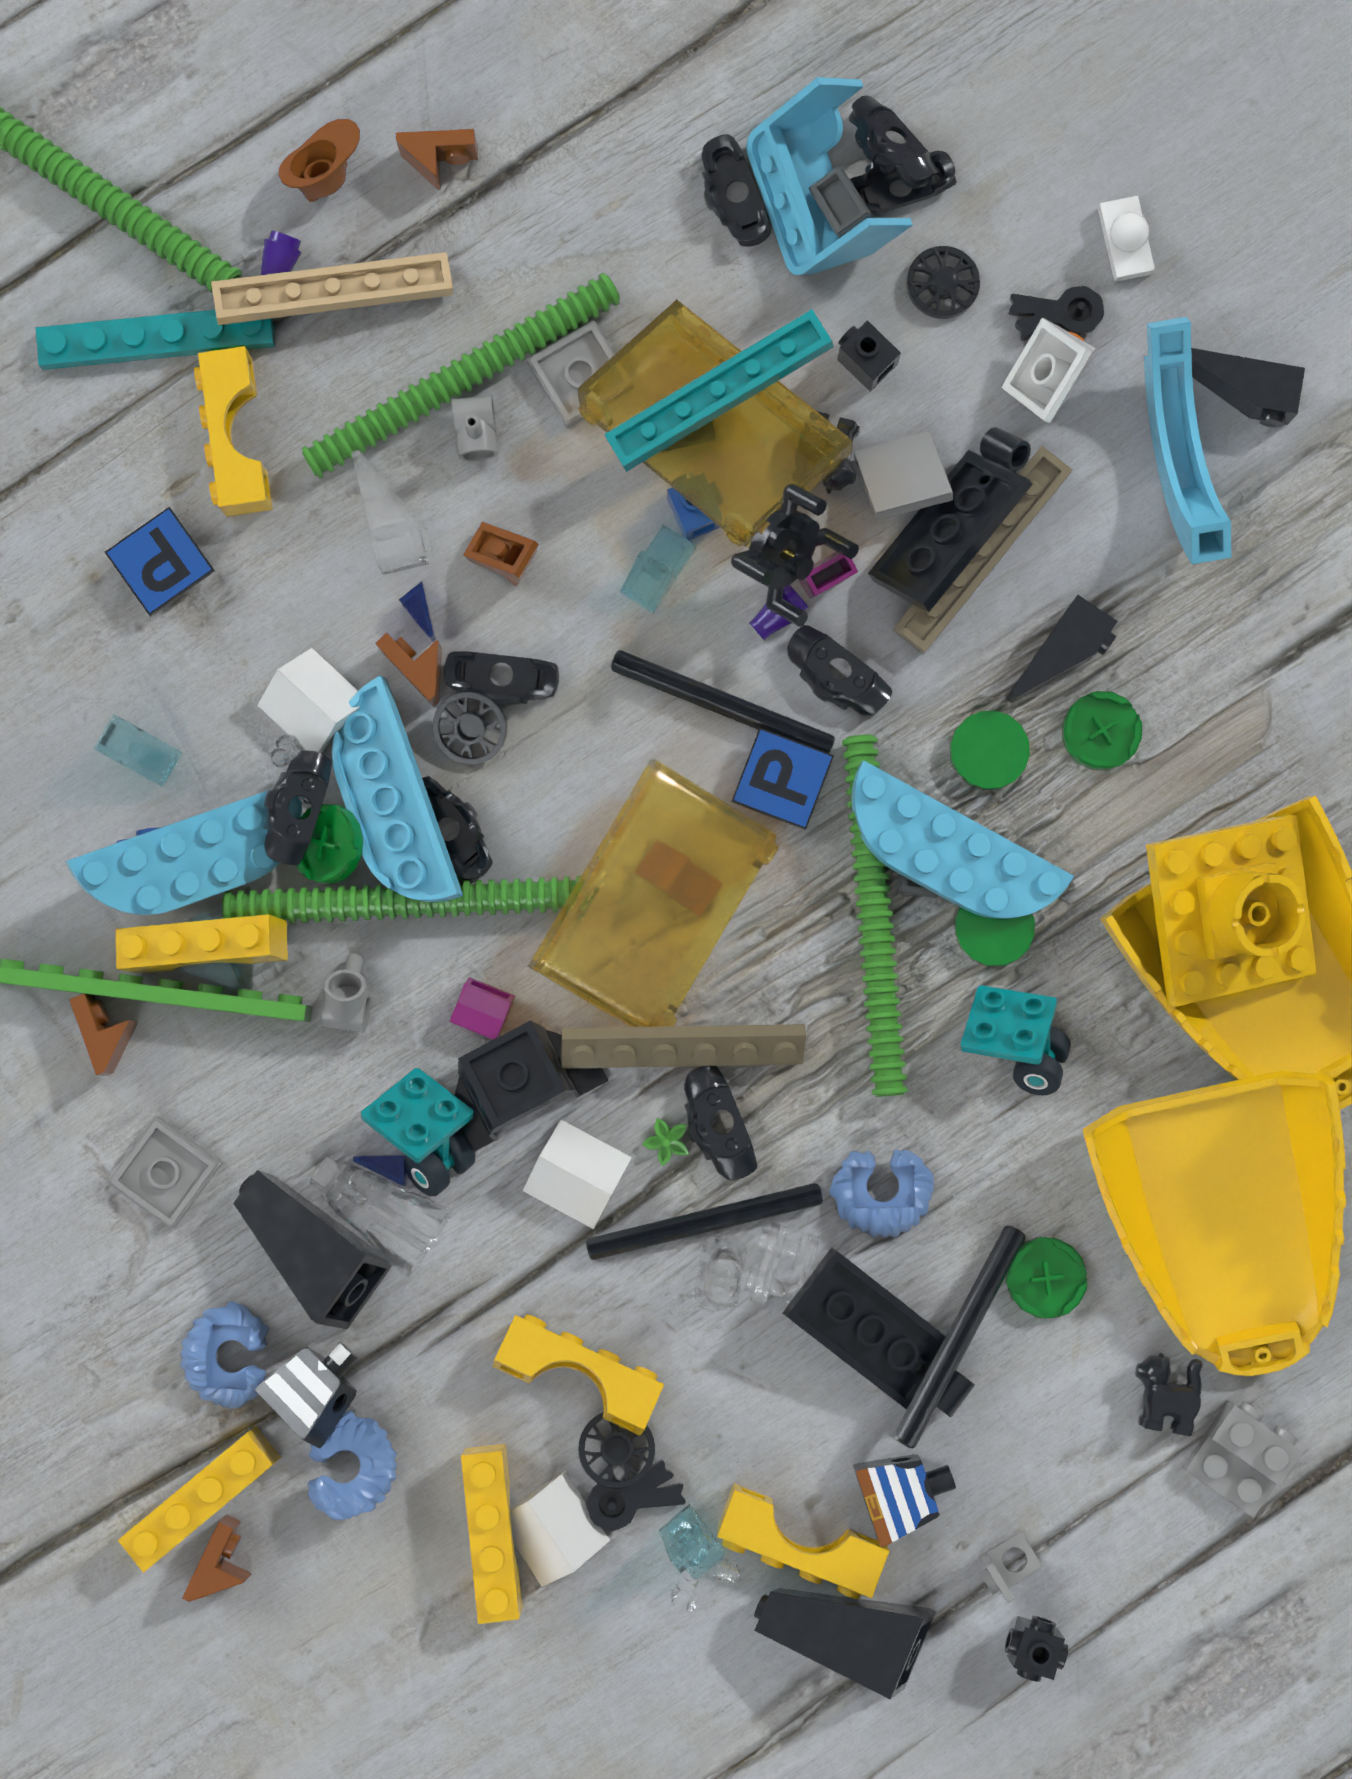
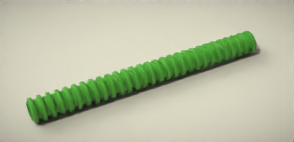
M0 106L1 150L9 152L13 158H19L23 165H28L32 171L38 172L41 177L48 178L51 184L58 185L59 189L63 192H68L70 197L78 198L79 203L88 205L89 210L97 212L103 219L107 218L111 225H117L120 231L127 232L128 236L132 239L137 238L139 244L147 245L148 250L157 252L158 257L161 259L167 258V262L170 265H177V269L180 272H187L189 278H197V283L201 286L207 285L206 288L211 293H213L212 281L241 278V270L239 268H231L232 265L229 261H222L220 255L217 253L212 254V251L208 247H202L198 240H192V237L187 233L182 234L179 227H172L171 222L162 220L160 214H152L151 208L143 206L137 199L133 200L129 193H123L120 187L113 186L112 182L108 179H103L101 174L93 173L92 168L84 166L82 161L74 159L70 153L64 152L60 146H54L51 140L44 139L41 133L34 132L32 127L25 125L20 119H15L13 114L5 112Z
M604 273L599 274L597 281L590 279L588 286L580 285L577 287L578 292H568L567 298L564 300L559 297L556 299L557 304L554 306L549 303L545 306V311H535V317H525V323H515L513 330L510 331L509 328L503 330L504 335L499 336L496 334L493 336L494 341L490 343L488 341L482 342L483 347L480 349L477 347L472 348L470 355L463 353L461 355L462 359L458 362L456 359L450 361L451 366H441L439 373L436 374L432 371L429 373L430 378L425 380L422 377L418 380L420 384L416 386L413 384L408 385V391H398V397L394 399L392 396L388 397L386 404L383 405L379 402L376 404L377 409L374 411L369 408L365 411L367 415L363 417L360 415L355 416L356 421L353 423L345 422V427L341 430L336 427L334 429L335 433L331 436L326 433L323 435L324 440L320 442L318 440L312 441L314 446L307 448V446L302 447V455L314 475L318 476L319 479L323 478V472L329 470L331 473L335 470L333 466L337 464L340 466L345 465V459H355V454L359 451L364 454L367 452L365 448L369 445L372 448L376 447V441L380 439L383 442L388 440V434H398L397 429L400 427L407 429L409 427L408 423L412 420L414 423L420 421L419 416H429V410L434 408L437 411L441 409V403L445 402L447 405L451 403L450 398L453 396L460 398L462 391H472V385L477 384L480 386L483 384L482 379L486 377L489 380L494 378V372L497 371L501 374L504 372L503 367L506 365L513 367L515 360H525V354H535L537 347L544 349L546 342L554 343L557 341L556 336L561 335L564 337L567 335L568 329L571 328L573 331L578 329V323L586 324L590 316L597 318L599 311H609V305H619L620 296L614 283L608 275Z
M854 735L842 740V746L847 749L843 753V758L848 761V764L844 765V770L849 772V776L845 778V783L850 784V788L846 790V795L851 796V801L847 802V807L851 809L853 782L860 763L864 760L880 768V762L875 759L879 755V750L874 748V745L878 743V738L873 735ZM852 811L848 815V819L853 821V826L849 827V832L854 833V838L850 840V844L855 846V851L851 852L852 857L856 858V863L852 864L853 870H857V875L853 879L854 882L858 883V888L854 889L856 895H859V900L855 903L856 907H860V913L857 914V919L861 920L858 932H862L859 944L863 945L860 957H864L865 963L861 964V969L865 970L866 973L865 976H862V982H866L867 988L863 989V994L868 997V1001H864V1007L869 1009V1013L865 1014V1019L870 1020V1026L866 1027V1032H871V1038L867 1039V1044L872 1045V1051L868 1052V1056L873 1057V1064H869V1068L874 1070V1076L870 1077V1080L875 1082V1089H872L871 1092L876 1097L904 1095V1093L908 1092V1087L903 1086V1080H907V1075L902 1074V1067H906V1062L901 1061V1055L905 1054V1050L900 1049V1042H903L904 1039L903 1036H899V1030L903 1029L902 1024L898 1023V1017L902 1015L901 1011H897L900 999L896 998L895 993L899 992V986H895L894 981L898 979V974L894 973L893 967H897V961H893L892 955L896 954V949L891 946V942L895 941V936L890 934V930L894 929V924L889 923V917L893 916V911L888 910V905L892 904V899L887 898V893L891 891V887L886 885V880L890 879L888 873H885L887 866L880 862L863 842L855 812Z
M564 876V880L558 881L557 877H551V881H545L544 877H539L537 882H533L532 878H526V882H520L519 878H515L513 883H508L507 879H501V883H495V880L492 879L488 881V884H483L482 880H476V884L464 881L463 885H460L463 896L443 902L414 900L389 888H383L382 884H377L375 889H371L370 885H364L363 889H358L357 885H353L350 890H346L345 886H339L338 890H333L330 886L326 887L325 891H321L320 887H314L312 891H308L307 888H301L300 892H296L295 888H289L287 892H283L282 889H276L275 893H271L270 889H264L260 894L257 890H251L250 894H246L245 890H239L237 895H234L232 891L225 892L222 898L223 919L269 914L283 920H289L290 924H295L297 919H301L302 923H309L310 919H314L315 923L322 921V918H326L327 922H334L335 918H339L340 921H346L347 917H351L352 921H358L359 917L371 920L372 916H376L378 920H383L384 916L388 915L390 919H396L397 915H402L403 919H408L411 914H414L415 918H421L422 914H427L428 918H433L435 913H439L440 917H446L447 913H452V916L456 917L459 916V912H464L465 916H471L472 912H477L479 916L484 915V911H489L490 915H496L497 911L509 914V910H515V914H521L522 910L534 913V909H540L541 913H546V909L552 908L553 912H559V908H565L566 912H571L573 907H577L578 911H584V907H586L585 879L582 876H576V880H570L569 876Z

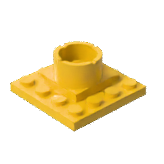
M1286 814L1146 844L1167 1005L1177 1007L1317 974L1297 815Z

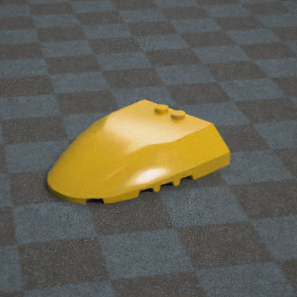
M1314 795L1300 799L1256 821L1286 814L1297 815L1317 974L1174 1007L1167 1005L1151 882L1122 899L1103 915L1100 920L1129 965L1169 1016L1205 1053L1232 1077L1240 1080L1281 1070L1331 1075L1336 1084L1339 1107L1342 1110L1352 1104V870L1318 798Z
M1282 1070L1118 1106L1082 1129L1102 1198L1124 1251L1132 1262L1142 1285L1156 1304L1158 1311L1175 1336L1192 1355L1195 1353L1214 1364L1218 1371L1233 1375L1255 1376L1283 1370L1297 1363L1310 1353L1311 1343L1324 1326L1328 1328L1333 1314L1340 1278L1339 1260L1341 1245H1344L1343 1212L1344 1208H1346L1344 1169H1346L1337 1089L1331 1075Z

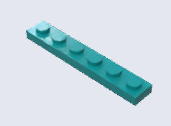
M813 309L604 435L627 472L834 348L833 341Z
M215 310L35 327L38 365L42 370L191 356L202 352L243 346L247 350L275 347L273 318L218 325Z

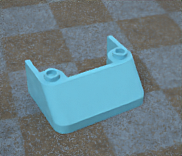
M815 78L754 128L747 140V155L788 270L795 275H812L872 255L913 226L911 218H867L841 238H838L808 189L834 170L828 151L838 144L843 132V122L838 107L863 88L860 79Z

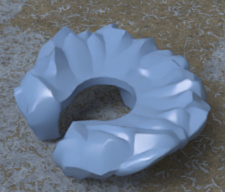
M895 1149L893 1151L889 1164L892 1172L898 1179L899 1189L895 1197L886 1202L873 1199L867 1191V1181L876 1165L875 1156L870 1151H866L863 1154L852 1151L849 1153V1157L842 1161V1168L833 1177L829 1192L836 1200L840 1218L846 1220L852 1230L858 1228L862 1233H867L873 1238L877 1236L883 1238L889 1236L898 1237L901 1232L910 1231L913 1225L917 1226L920 1223V1216H926L929 1208L928 1202L932 1199L931 1194L934 1191L935 1185L933 1173L924 1165L922 1158L909 1150L900 1151Z
M234 1301L229 1302L226 1307L205 1310L202 1317L192 1321L194 1326L187 1332V1336L181 1342L183 1349L180 1354L182 1358L180 1367L185 1370L184 1379L190 1383L189 1387L192 1390L199 1392L201 1399L212 1401L215 1405L220 1404L222 1407L229 1409L241 1408L249 1400L256 1398L258 1393L255 1389L264 1381L266 1371L257 1366L250 1365L238 1372H227L217 1362V1351L221 1344L228 1340L240 1342L248 1348V1351H261L268 1345L265 1337L269 1327L263 1324L260 1317L253 1316L247 1307Z
M347 1411L320 1449L310 1444L312 1450L309 1453V1457L314 1462L325 1463L327 1459L341 1451L354 1453L360 1461L359 1474L351 1482L338 1483L330 1477L323 1475L307 1483L309 1487L308 1496L316 1509L323 1511L333 1520L351 1519L353 1516L358 1517L361 1513L371 1512L376 1508V1503L383 1502L386 1499L384 1495L391 1491V1482L396 1479L395 1470L397 1464L395 1458L397 1453L391 1447V1442L386 1438L388 1433L379 1427L378 1421L371 1418L356 1417L352 1411Z

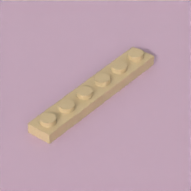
M447 252L211 282L218 325L453 295V284Z

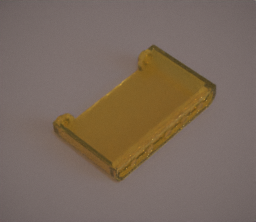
M676 299L578 387L579 412L586 422L591 425L597 424L607 433L740 353L741 350ZM777 381L642 463L720 526L733 544L738 547L743 545L750 548L756 532L758 531L763 534L770 524L766 519L772 513L781 509L784 488L789 484H795L811 492L851 454L853 440Z
M650 759L527 967L628 1027L675 1026L677 1017L674 1016L760 868L763 864L768 865L774 858L778 850V845L775 843L776 834L657 759Z

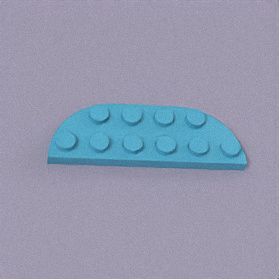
M380 675L364 685L349 701L350 706H360V708L351 714L339 732L334 734L332 746L333 769L346 809L353 813L360 824L363 836V858L371 872L383 885L405 897L424 902H443L463 896L388 680Z
M864 760L860 763L853 782L852 811L855 812L856 821L861 832L860 836L865 845L888 868L962 909L992 919H1012L1029 915L1055 901L1074 876L870 763Z
M269 790L65 862L81 888L96 901L110 908L136 915L160 914L181 908L259 879L279 864L270 859L264 849L267 830L263 829L265 823L264 800ZM301 796L293 797L288 805L289 813L296 819H299L302 815Z

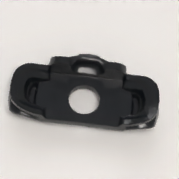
M864 95L859 97L851 106L853 111L849 116V121L858 128L855 133V140L857 145L863 150L864 155L873 164L878 165L883 174L887 175L895 171L902 182L912 189L929 185L932 176L939 172L933 163L930 152L892 109L880 104L871 96ZM894 131L899 133L905 139V143L893 142L888 138L886 132Z
M729 134L717 136L708 141L702 149V161L705 171L702 172L704 177L705 191L703 194L708 209L713 210L720 219L722 225L728 227L732 236L737 239L741 246L759 245L771 234L768 216L743 152L735 138ZM737 181L744 182L749 188L748 196L742 202H731L727 198L728 187Z
M939 150L930 153L933 163L939 171L936 175L932 176L931 183L925 187L912 189L908 195L903 197L895 196L889 190L892 182L901 180L899 175L895 171L885 175L880 171L879 166L873 163L866 166L865 174L850 179L872 215H879L937 196L957 183L955 166L951 157L946 152Z
M803 625L794 632L787 646L788 657L801 670L800 677L808 683L815 696L824 702L833 703L843 710L850 707L863 716H872L887 704L892 695V689L876 671L827 634L809 625ZM837 658L846 660L851 666L850 676L845 679L834 678L829 672V663Z
M454 651L447 655L444 665V679L446 685L455 691L473 690L482 692L494 699L504 709L508 705L527 704L528 700H544L553 697L559 684V669L555 663L540 659ZM497 663H506L513 671L512 681L506 686H497L490 678V671Z
M300 751L290 761L287 771L280 774L272 790H269L266 794L263 829L267 830L264 849L267 856L278 863L299 865L310 844L329 784L332 764L328 757L319 752ZM302 796L310 802L311 813L307 818L296 819L289 813L288 805L293 797Z
M430 776L423 777L422 780L438 824L447 817L455 819L459 824L458 836L451 841L444 840L455 873L465 881L472 882L479 879L491 868L493 861L483 840L484 835L476 819L478 816L476 810L469 802L465 803L454 795L450 789L446 791L440 783Z
M701 1066L686 1076L684 1091L688 1103L684 1105L687 1112L688 1135L692 1142H695L703 1152L705 1159L712 1161L719 1175L727 1180L744 1178L757 1169V1161L752 1142L730 1087L718 1066ZM718 1110L729 1112L733 1118V1127L726 1134H719L711 1127V1117Z

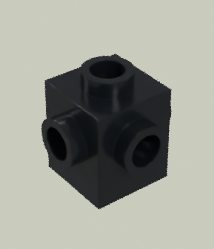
M1018 1616L1015 1628H1010L1008 1632L1005 1653H1008L1007 1657L1013 1668L1017 1669L1019 1676L1031 1681L1041 1682L1042 1677L1054 1680L1057 1669L1062 1670L1064 1668L1068 1655V1645L1064 1644L1065 1638L1059 1629L1056 1628L1055 1622L1039 1616H1032L1031 1620ZM1038 1647H1043L1041 1658L1032 1655L1033 1651Z

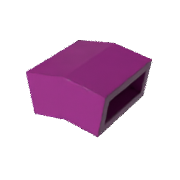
M834 552L815 563L810 575L804 580H799L809 599L858 573V570L852 559ZM839 561L844 571L815 586L811 576Z
M469 977L463 985L449 1022L494 1040L501 1035L515 995Z

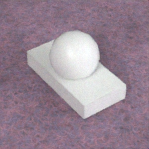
M1138 195L1100 203L1098 213L1114 282L1152 275L1155 267L1148 241L1149 225L1142 215Z

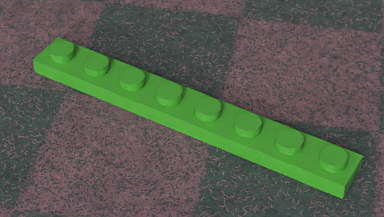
M0 958V983L311 1022L313 1007L302 1005L303 997L278 994V1001L262 1000L263 992L239 989L238 996L223 995L222 986L199 984L198 991L183 990L182 981L159 979L158 986L144 985V977L128 974H119L118 981L104 980L103 971L79 969L78 976L63 974V966L39 964V971L25 970L24 961Z

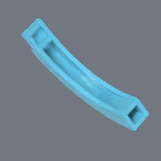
M1187 317L1147 323L1148 356H1144V373L1148 416L1159 478L1172 524L1191 564L1232 558L1231 520L1222 508L1211 482L1197 424L1192 379L1191 321Z

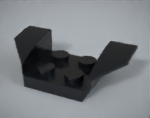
M530 1020L458 1058L459 1079L454 1096L473 1110V1118L460 1128L458 1132L468 1140L474 1152L498 1140L495 1132L571 1092L578 1098L609 1080L602 1068L561 1069V1035L546 1030L543 1026Z

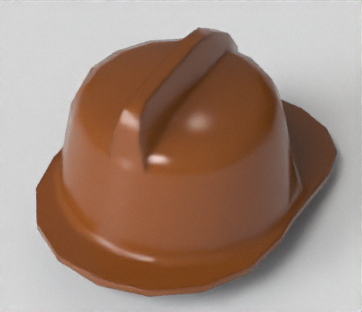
M336 119L318 129L299 148L283 160L278 174L281 182L290 188H298L310 202H315L319 198L327 197L337 192L346 180L347 160L354 153L360 141V129L357 124L350 119Z

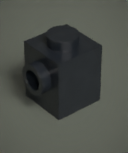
M868 320L859 329L852 326L838 342L840 348L837 360L870 392L898 365L901 352Z

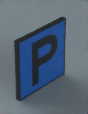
M170 507L105 551L109 560L150 617L215 572L212 565Z
M759 727L731 802L806 830L834 755Z

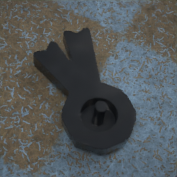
M1087 286L1071 287L1065 290L1058 300L1019 294L1010 295L1012 306L1008 314L1011 316H1030L1018 319L1015 322V328L1021 331V341L1030 339L1042 318L1057 326L1059 325L1067 332L1082 335L1092 333L1104 316L1102 297Z
M662 1459L655 1463L648 1473L632 1486L611 1489L599 1484L594 1485L587 1499V1510L595 1525L605 1530L615 1531L630 1524L639 1508L684 1505L686 1500L681 1495L683 1483L657 1488V1486L672 1479L674 1476L672 1471L665 1469V1462ZM612 1478L613 1482H621V1480Z

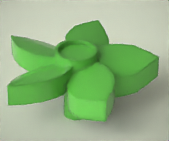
M657 1118L654 1127L656 1135L648 1137L642 1143L643 1146L650 1150L659 1149L658 1159L661 1166H664L670 1160L672 1152L677 1155L690 1154L687 1146L682 1141H679L685 1134L686 1124H678L670 1130L665 1121Z

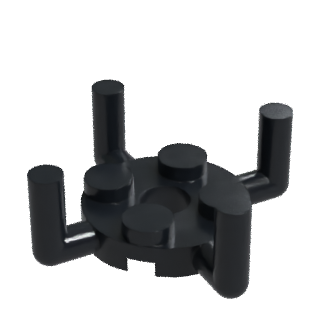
M789 484L783 490L781 509L775 511L766 519L770 524L763 534L757 531L752 539L749 550L733 555L731 564L738 571L768 587L766 606L769 610L801 627L806 623L808 614L783 599L784 587L792 584L797 579L804 580L810 575L814 566L812 556L815 547L825 545L845 557L853 559L859 551V546L828 528L820 529L817 521L798 511L797 507L799 505L819 516L824 513L827 503L825 500L797 485Z

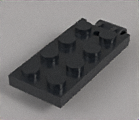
M997 427L989 429L980 443L982 456L968 450L947 475L953 491V500L922 508L916 513L868 572L873 582L930 612L1033 485L1030 479L1016 473L1029 460L1031 447L1027 441Z
M831 1247L782 1312L792 1322L906 1410L946 1337L833 1247ZM922 1363L921 1369L916 1371V1366ZM956 1370L937 1408L951 1418L975 1384Z

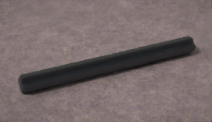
M618 650L612 660L611 669L613 672L755 729L763 728L829 754L835 742V737L829 733L625 651Z
M818 1184L804 1185L592 1237L586 1241L587 1252L591 1260L609 1257L821 1205L823 1197Z
M1005 1226L894 1433V1439L902 1445L913 1449L918 1444L1025 1241V1234L1013 1226Z

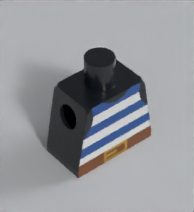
M918 1454L861 1462L853 1465L881 1547L891 1544L940 1516L934 1496L956 1489L948 1465L925 1472Z

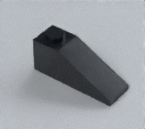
M1191 348L1192 378L1248 418L1260 420V424L1276 428L1282 427L1284 424L1288 425L1298 414L1305 372L1304 367Z
M1077 595L1014 685L1006 700L1013 703L1088 662L1097 652L1104 655L1117 637L1111 631L1118 621L1080 595Z

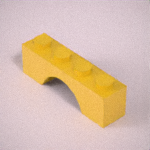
M245 346L198 353L200 367H194V377L198 391H203L205 405L199 406V415L203 429H208L210 443L204 444V452L208 467H213L215 481L209 482L212 503L214 506L218 505L226 517L273 510L267 470L261 461L247 458L234 449L231 437L232 424L236 414L247 402L257 397L252 357Z
M269 914L115 929L116 969L134 974L174 971L175 968L205 963L256 964L288 961L287 921Z
M525 1314L524 1318L517 1315L514 1316L492 1367L528 1384L537 1376L550 1369L570 1368L580 1371L594 1382L601 1394L603 1419L639 1436L643 1433L664 1386L663 1383L656 1381L658 1378L657 1374L640 1366H636L634 1370L619 1363L621 1358L610 1351L598 1349L596 1353L583 1347L584 1341L571 1333L564 1331L561 1332V1335L545 1329L547 1324L537 1317Z
M255 1426L118 1539V1542L144 1573L268 1470L281 1456L258 1427Z
M506 1443L465 1448L461 1454L478 1624L519 1620L523 1605L519 1567L515 1558L512 1538L510 1480Z
M735 1483L716 1529L717 1537L723 1539L722 1545L741 1554H744L746 1549L761 1554L760 1560L778 1569H783L784 1564L799 1569L798 1575L816 1584H821L823 1579L838 1585V1592L858 1600L861 1594L870 1598L873 1597L889 1554L888 1546L881 1547L877 1539L849 1528L835 1541L823 1546L808 1547L797 1544L787 1538L777 1526L774 1519L771 1497Z

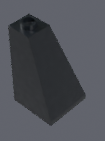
M257 1170L255 1174L249 1176L240 1186L239 1196L234 1201V1206L310 1319L316 1324L348 1329L389 1272L394 1262L274 1175Z
M778 1588L771 1591L769 1596L764 1594L761 1597L754 1613V1617L759 1619L754 1631L891 1700L905 1689L936 1611L926 1607L866 1599L858 1600L851 1597Z

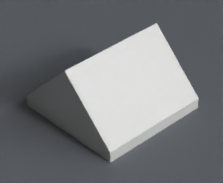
M1042 318L1001 388L1041 419L1050 423L1096 348Z
M312 648L277 669L257 705L305 750L316 751L321 754L333 742L335 732H339L348 717L360 708V706L351 707L349 701L358 690Z
M561 1119L541 1152L523 1191L594 1229L632 1157Z
M566 1470L510 1507L513 1543L542 1587L575 1572L610 1541L605 1530L595 1525L591 1520L586 1506L587 1502Z

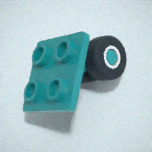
M980 985L975 994L960 1046L962 1052L1016 1061L1013 1079L1017 1086L1030 1094L1044 1096L1053 1094L1060 1088L1063 1069L1059 1062L1064 1063L1068 1059L1071 1042L1063 1031L1052 1026L1057 1008V999L1055 997Z
M414 1068L361 1111V1119L408 1156L404 1162L405 1171L415 1187L428 1196H437L449 1186L450 1176L448 1170L450 1168H453L457 1174H463L475 1163V1153L472 1146L458 1132L460 1128L473 1118V1110L420 1068Z

